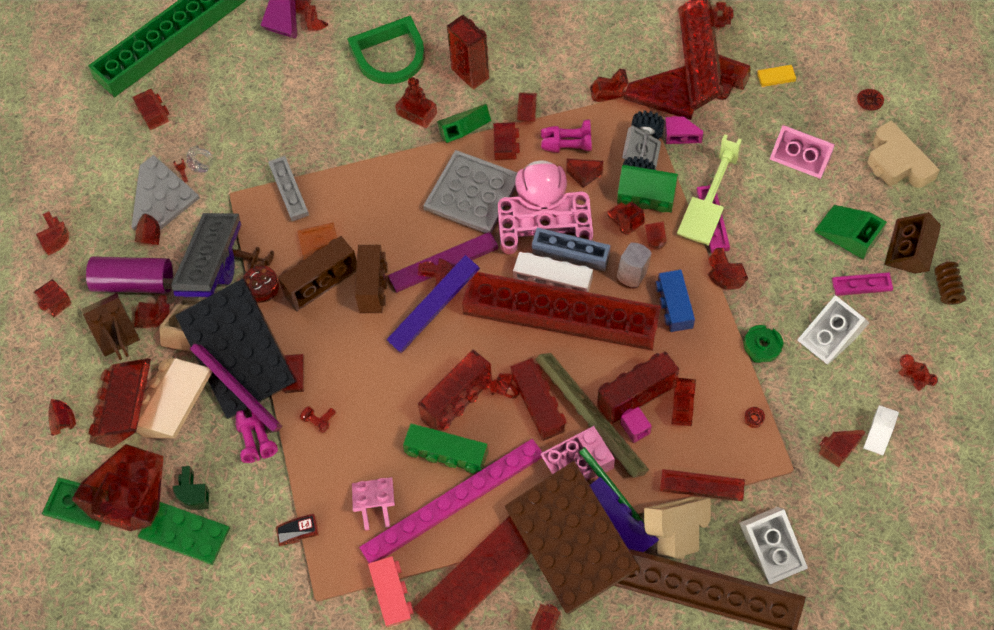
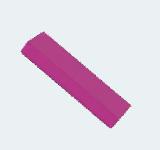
M890 272L832 278L836 296L893 291Z

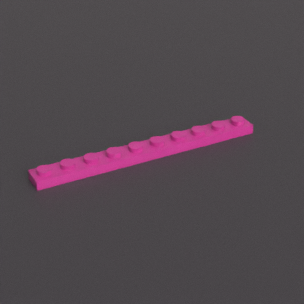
M533 439L529 440L360 546L361 552L368 563L384 559L542 459L540 454L543 452Z

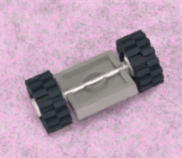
M643 110V113L639 111L638 114H634L631 127L628 128L622 155V158L625 159L623 165L656 170L661 146L659 138L663 135L665 120L662 119L661 115L658 116V113L652 114L653 111L647 113V110Z

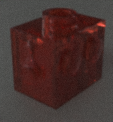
M53 279L34 291L40 309L43 312L47 311L53 318L72 304L68 294Z

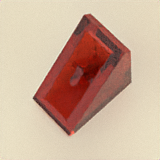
M567 159L566 172L584 188L603 174V161Z

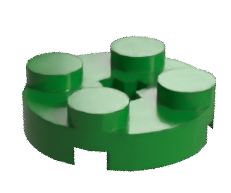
M766 325L751 327L743 339L745 351L756 363L772 362L782 352L784 344L782 336L777 330L766 328ZM761 340L763 343H767L766 347L760 345Z

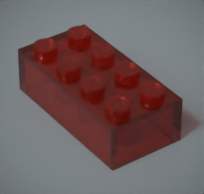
M461 15L447 25L451 70L474 90L489 79L487 34L483 29H479L471 19Z
M474 349L470 351L418 403L421 420L431 429L438 431L447 430L452 421L464 413L468 404L474 403L479 393L483 389L487 390L492 384L491 363Z
M666 351L661 354L656 353L649 361L639 363L630 372L621 373L616 380L601 385L598 390L597 407L610 424H613L620 420L623 413L628 409L640 408L677 386L679 368Z

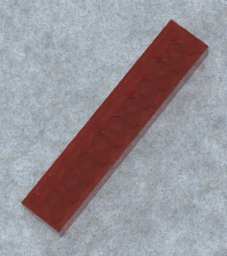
M477 272L468 281L462 301L463 315L652 351L661 306L482 272Z

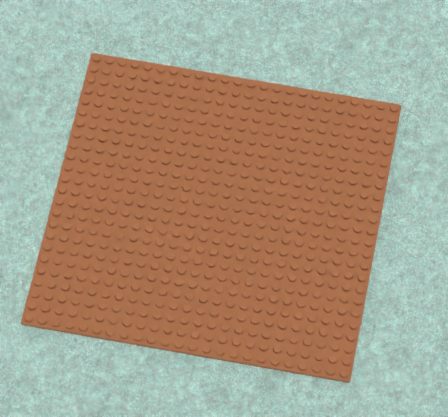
M643 93L466 135L448 143L441 141L294 177L309 213V216L295 221H291L276 182L230 193L233 213L239 214L241 222L238 232L241 251L253 254V251H256V247H259L260 253L258 257L263 259L270 254L271 250L274 251L273 260L270 266L267 265L265 273L261 272V268L254 267V269H251L250 260L243 259L247 279L250 280L248 286L297 380L296 383L272 395L276 419L282 425L279 433L297 518L299 520L309 516L313 517L315 531L302 534L301 537L316 601L319 602L374 587L368 566L369 563L359 547L478 473H469L464 468H451L446 466L445 463L438 461L437 463H432L423 457L418 456L414 458L404 452L403 443L410 423L487 443L489 452L483 469L531 439L535 441L542 452H545L590 428L584 417L577 413L574 405L564 397V393L552 383L549 375L540 368L539 363L535 360L539 354L552 353L649 469L645 475L633 478V476L626 472L623 464L614 457V469L606 472L638 515L644 514V508L691 496L706 497L793 472V465L749 355L744 349L743 340L705 245L677 235L689 206L678 178L672 213L617 204L621 169L625 160L622 158L628 128L631 127L635 113L638 114L639 111L643 113V110H647V113L651 111ZM590 119L592 151L560 148V152L557 153L541 148V141L543 140L541 129L558 126L562 129H577L582 126L584 120ZM561 138V139L573 140V139H581V138ZM659 138L661 146L656 170L675 173L663 140ZM455 150L517 173L528 164L539 160L551 162L557 167L561 166L565 171L567 179L565 194L581 191L589 196L593 227L592 241L611 245L606 271L593 269V279L587 298L514 281L513 269L519 252L533 254L532 242L534 236L518 237L516 252L505 254L501 250L499 222H497L491 234L498 244V249L472 260L479 266L480 270L402 353L390 344L386 339L451 270L397 293L388 275L485 234L479 230L424 210L423 205ZM516 189L511 197H519ZM582 200L576 201L578 205L585 204V202ZM506 206L504 211H508L511 208L509 206ZM578 218V221L581 223L587 222L585 218ZM543 220V221L540 222V223H541L542 225H544V226H547V225L550 224V223H549L548 221H546V220ZM505 223L503 227L509 229L512 225ZM564 233L566 235L575 236L574 233ZM586 235L580 236V238L589 239ZM340 236L354 250L356 260L358 245H381L382 252L386 253V262H388V273H385L387 289H384L386 306H383L382 313H359L355 298V272L299 311H296L284 296L278 277L284 271L296 266L299 261L305 260L316 250L322 249L331 240L337 239ZM506 241L504 243L506 246L514 245L512 241ZM630 243L642 244L652 253L647 273L638 287L624 285L617 278L621 256ZM258 260L257 264L262 265L263 261ZM682 270L695 317L694 328L670 332L669 325H665L664 314L666 313L665 309H661V294L656 290L655 281H658L659 273ZM260 271V273H257L250 279L252 272ZM266 275L268 278L270 275L271 281L264 284L268 280H261V276ZM252 281H258L257 287H259L260 285H262V287L258 290H254V288L257 287H253ZM639 407L652 426L651 434L633 443L621 426V416L628 409ZM750 411L759 412L763 417L761 425L754 427L752 423H748L750 420L745 418L746 414ZM543 458L385 558L393 556L394 561H399L402 573L398 575L401 580L526 546L505 505L551 476V471ZM392 477L395 506L387 507L390 527L385 526L382 506L367 508L370 530L365 531L362 511L353 512L352 483ZM599 477L587 480L589 485H591Z

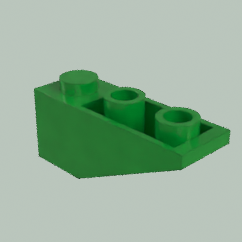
M487 104L441 119L437 121L442 139L448 143L462 138L489 123L491 117Z

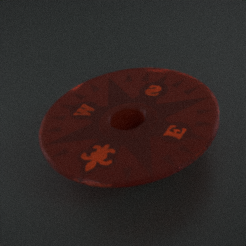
M864 89L858 94L857 102L863 109L874 111L883 106L884 97L875 89Z

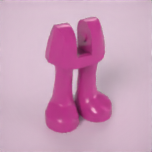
M590 119L584 120L582 126L577 129H562L558 126L541 129V137L543 138L541 148L543 150L557 153L560 152V148L592 151ZM561 138H581V139L565 140V139H561Z
M244 410L236 412V430L242 432L245 442V449L240 453L241 461L243 463L255 462L254 458L257 461L260 460L252 435L253 430L257 434L262 458L274 456L278 452V447L275 442L268 440L264 428L265 424L253 412L251 413L252 417L247 418Z

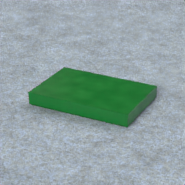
M58 477L42 515L99 531L115 493Z

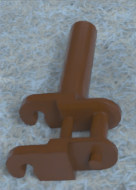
M256 247V251H253V254L232 249L234 257L251 261V269H254V267L261 268V270L267 269V265L270 266L274 257V251L271 250L265 259L259 258V247ZM257 261H263L262 265L257 264Z

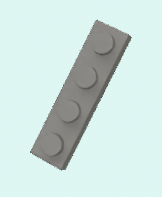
M283 156L269 161L270 169L291 221L309 216L286 157Z

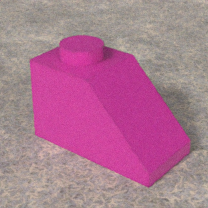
M672 116L665 118L666 144L702 143L703 130L685 117Z

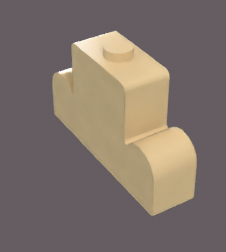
M892 120L877 129L873 139V145L876 149L870 152L867 161L877 177H881L888 186H892L902 179L909 177V183L917 188L924 187L936 180L940 170Z
M691 496L644 508L645 531L648 535L657 536L659 539L657 541L658 555L674 559H684L685 555L699 551V527L705 528L710 522L711 498Z

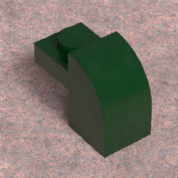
M182 466V474L178 476L179 485L173 486L175 496L187 509H209V489L207 485L194 484V471L190 466Z

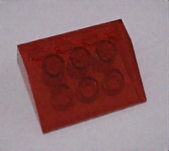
M145 358L112 364L102 372V385L97 392L98 403L93 410L94 421L89 428L90 443L113 448L136 433L151 359Z

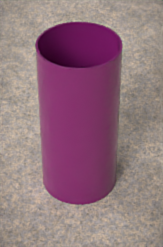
M91 256L88 260L86 282L91 292L169 294L171 289H164L163 278L173 279V267L169 258Z

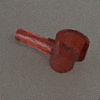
M181 158V164H176L175 161L173 163L176 170L180 171L185 183L188 182L185 173L186 164Z

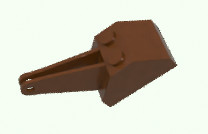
M118 293L82 309L88 327L103 355L106 357L116 353L119 360H122V355L119 352L122 349L125 356L128 357V346L139 341L140 338Z

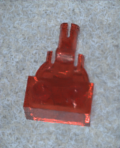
M415 77L409 78L405 93L395 105L396 114L427 129L437 115V106L433 101L426 98L423 89L419 87V80L415 79Z

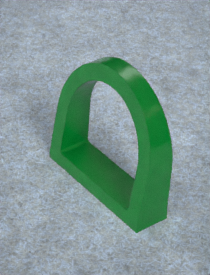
M411 15L347 38L349 49L360 71L368 79L377 83L397 84L404 82L419 72L425 60L423 41ZM405 34L409 35L416 48L413 61L406 68L397 72L376 70L367 63L361 51Z

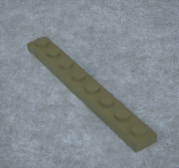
M552 353L539 354L535 360L539 363L540 368L549 375L552 383L564 393V397L574 405L577 413L584 417L588 422V426L590 428L595 427L604 443L613 452V456L623 464L626 472L633 476V478L645 475L649 471L647 466Z

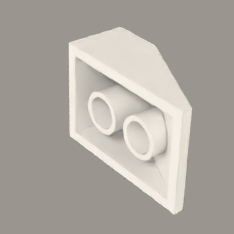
M835 295L798 338V341L828 365L861 334L869 322Z
M775 507L739 523L769 585L808 568L784 509Z

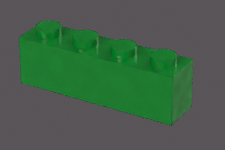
M410 423L403 443L404 452L411 457H423L432 463H437L438 461L445 463L446 466L451 468H464L469 473L483 470L489 452L487 443Z

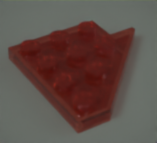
M689 64L629 82L623 99L691 120L706 79L690 75L693 65Z

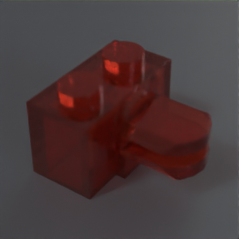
M717 54L710 68L711 79L717 81L713 88L714 96L718 100H726L733 87L744 90L751 76L750 65Z

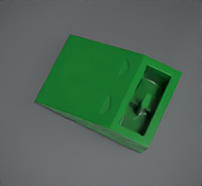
M833 205L814 232L864 260L883 234L887 221L871 212Z

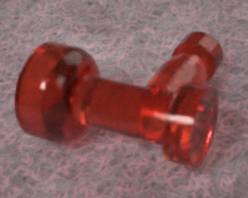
M307 406L300 414V419L303 422L310 421L319 428L321 433H325L330 426L328 421L336 414V411L330 408L319 419L314 415V409Z

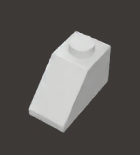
M880 405L878 406L863 449L884 455L899 412Z

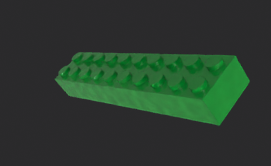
M178 0L89 64V70L93 78L115 98L246 0Z

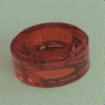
M758 407L747 409L744 415L745 423L751 428L762 426L765 420L763 410Z

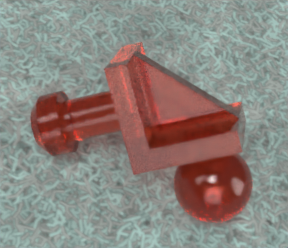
M910 354L901 356L899 362L903 368L898 373L901 376L910 378L915 389L920 391L926 385L935 386L937 384L938 377L930 374L925 364L915 362L914 357Z

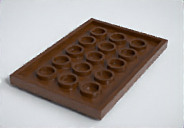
M575 461L564 466L505 505L519 533L562 608L568 615L640 569V566Z

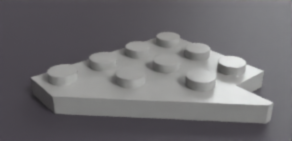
M154 155L139 167L131 226L134 231L147 221L159 232L200 199L196 192Z

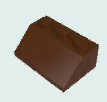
M930 212L897 219L884 265L914 274L930 271L941 224Z

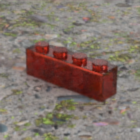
M530 358L510 366L512 379L542 440L545 441L564 433L565 424H567L566 418L563 413H559L557 409L559 407L555 396L551 397L549 393L550 386L547 380L542 379V370L539 364H535L533 359Z

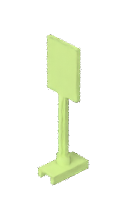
M724 134L721 142L719 155L721 163L706 199L701 200L692 197L677 232L679 236L708 246L724 210V207L712 202L728 164L737 163L742 142L741 139H738L737 143L729 141L726 134Z

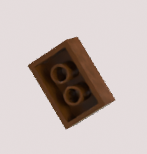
M358 245L355 298L359 313H382L383 306H386L384 289H387L385 273H388V262H386V253L382 252L381 245Z

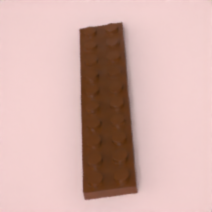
M633 549L629 550L640 566V569L614 585L772 630H797L806 598L798 594Z

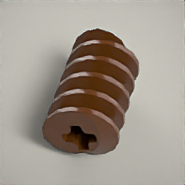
M952 261L938 265L934 272L938 282L937 286L941 302L956 305L965 302L967 298L964 295L965 290L962 288L963 282H961L962 277L959 275L960 269L957 268L959 265Z

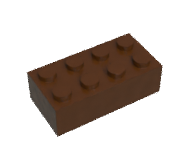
M342 236L331 240L328 245L316 250L311 256L299 261L296 266L284 271L278 277L284 296L295 310L299 311L356 272L357 260L355 252Z

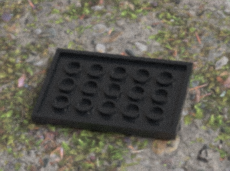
M244 278L175 315L190 346L192 347L194 344L202 345L259 403L297 382ZM196 356V358H197L199 364H200L201 366L207 367V366ZM212 372L208 382L226 418L230 419L236 416L237 411L249 409Z

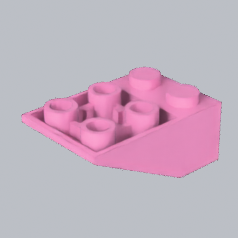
M594 426L540 454L552 474L575 461L586 480L597 478L598 476L579 453V450L583 447H586L605 473L614 469L615 459Z

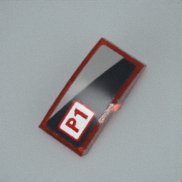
M315 514L302 516L276 527L279 547L319 535Z

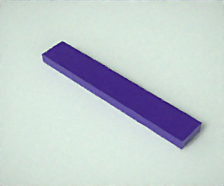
M465 255L386 340L402 353L480 270L479 266Z

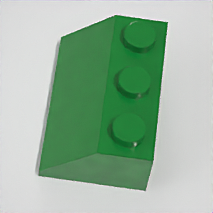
M622 165L617 204L672 213L678 174Z

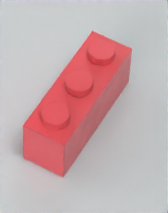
M393 556L369 563L368 566L386 627L411 620L410 615L414 614L411 601L406 602L404 596L408 591L405 581L400 582L398 574L402 573L399 561H394Z

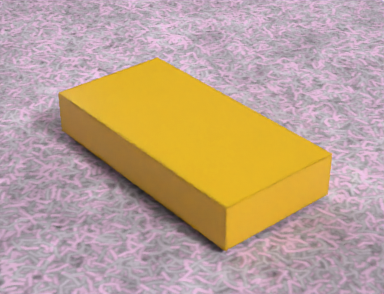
M792 65L757 71L761 87L796 82Z

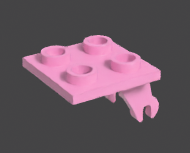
M392 477L352 483L353 512L362 511L365 531L370 530L367 508L382 506L385 526L390 527L387 507L395 506Z

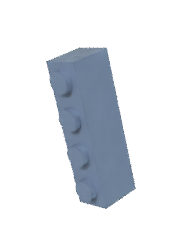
M537 227L532 242L533 254L606 271L611 245Z

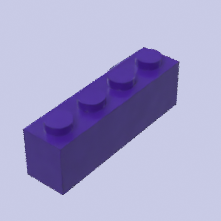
M601 477L590 485L629 549L644 552L659 540L656 536H650L646 533L645 524L641 520L638 521L632 517V510L624 503L620 504L618 502L619 496Z

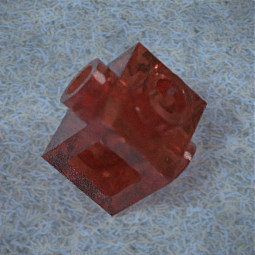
M718 1L716 4L711 5V9L708 10V20H711L715 27L731 25V19L734 16L732 7L724 1ZM718 11H722L721 16H717Z

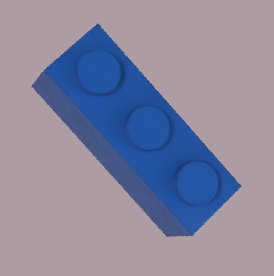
M682 270L659 273L655 286L657 292L661 294V309H665V325H669L670 332L693 329L695 317Z

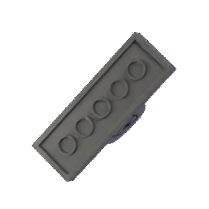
M202 214L171 284L174 296L209 297L214 294L217 285L231 284L235 270L232 247L241 227L239 214Z

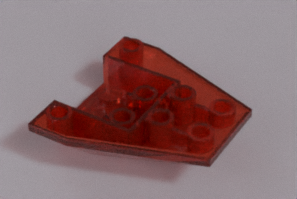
M125 444L81 482L72 497V501L91 519L128 531L149 527L159 511L164 456Z

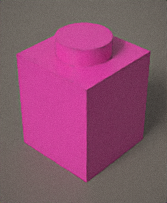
M639 407L628 409L621 416V426L633 443L651 434L652 426Z

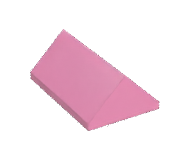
M782 125L770 160L821 179L831 159L835 144Z

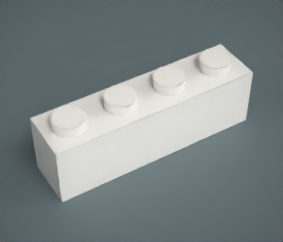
M519 252L513 269L514 281L587 298L593 279V269L583 265H573L567 261L560 262L549 257L535 256L528 252Z

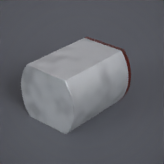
M630 243L621 256L617 280L626 287L638 288L647 274L651 251L642 244Z

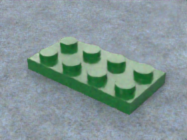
M156 500L138 538L213 565L230 527Z

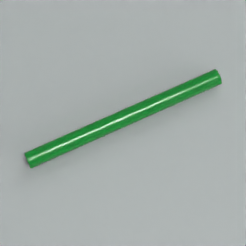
M586 447L580 449V455L595 474L601 477L619 496L618 502L627 505L632 510V517L638 521L641 520L645 524Z

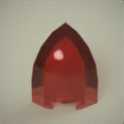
M142 214L137 224L135 241L159 245L160 226L157 220L151 215Z
M51 399L48 411L51 436L60 434V430L67 427L70 430L73 429L76 425V420L72 409L60 400Z

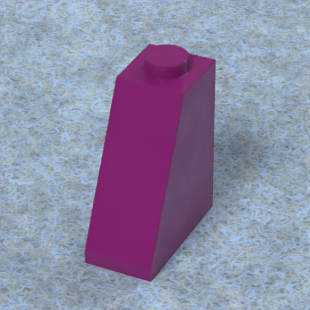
M269 0L261 26L265 30L296 39L295 0Z

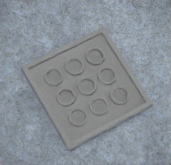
M455 150L423 205L424 210L481 232L492 233L498 222V202L504 197L512 196L516 189L515 178L517 172Z

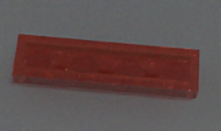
M662 469L660 491L743 502L745 479Z

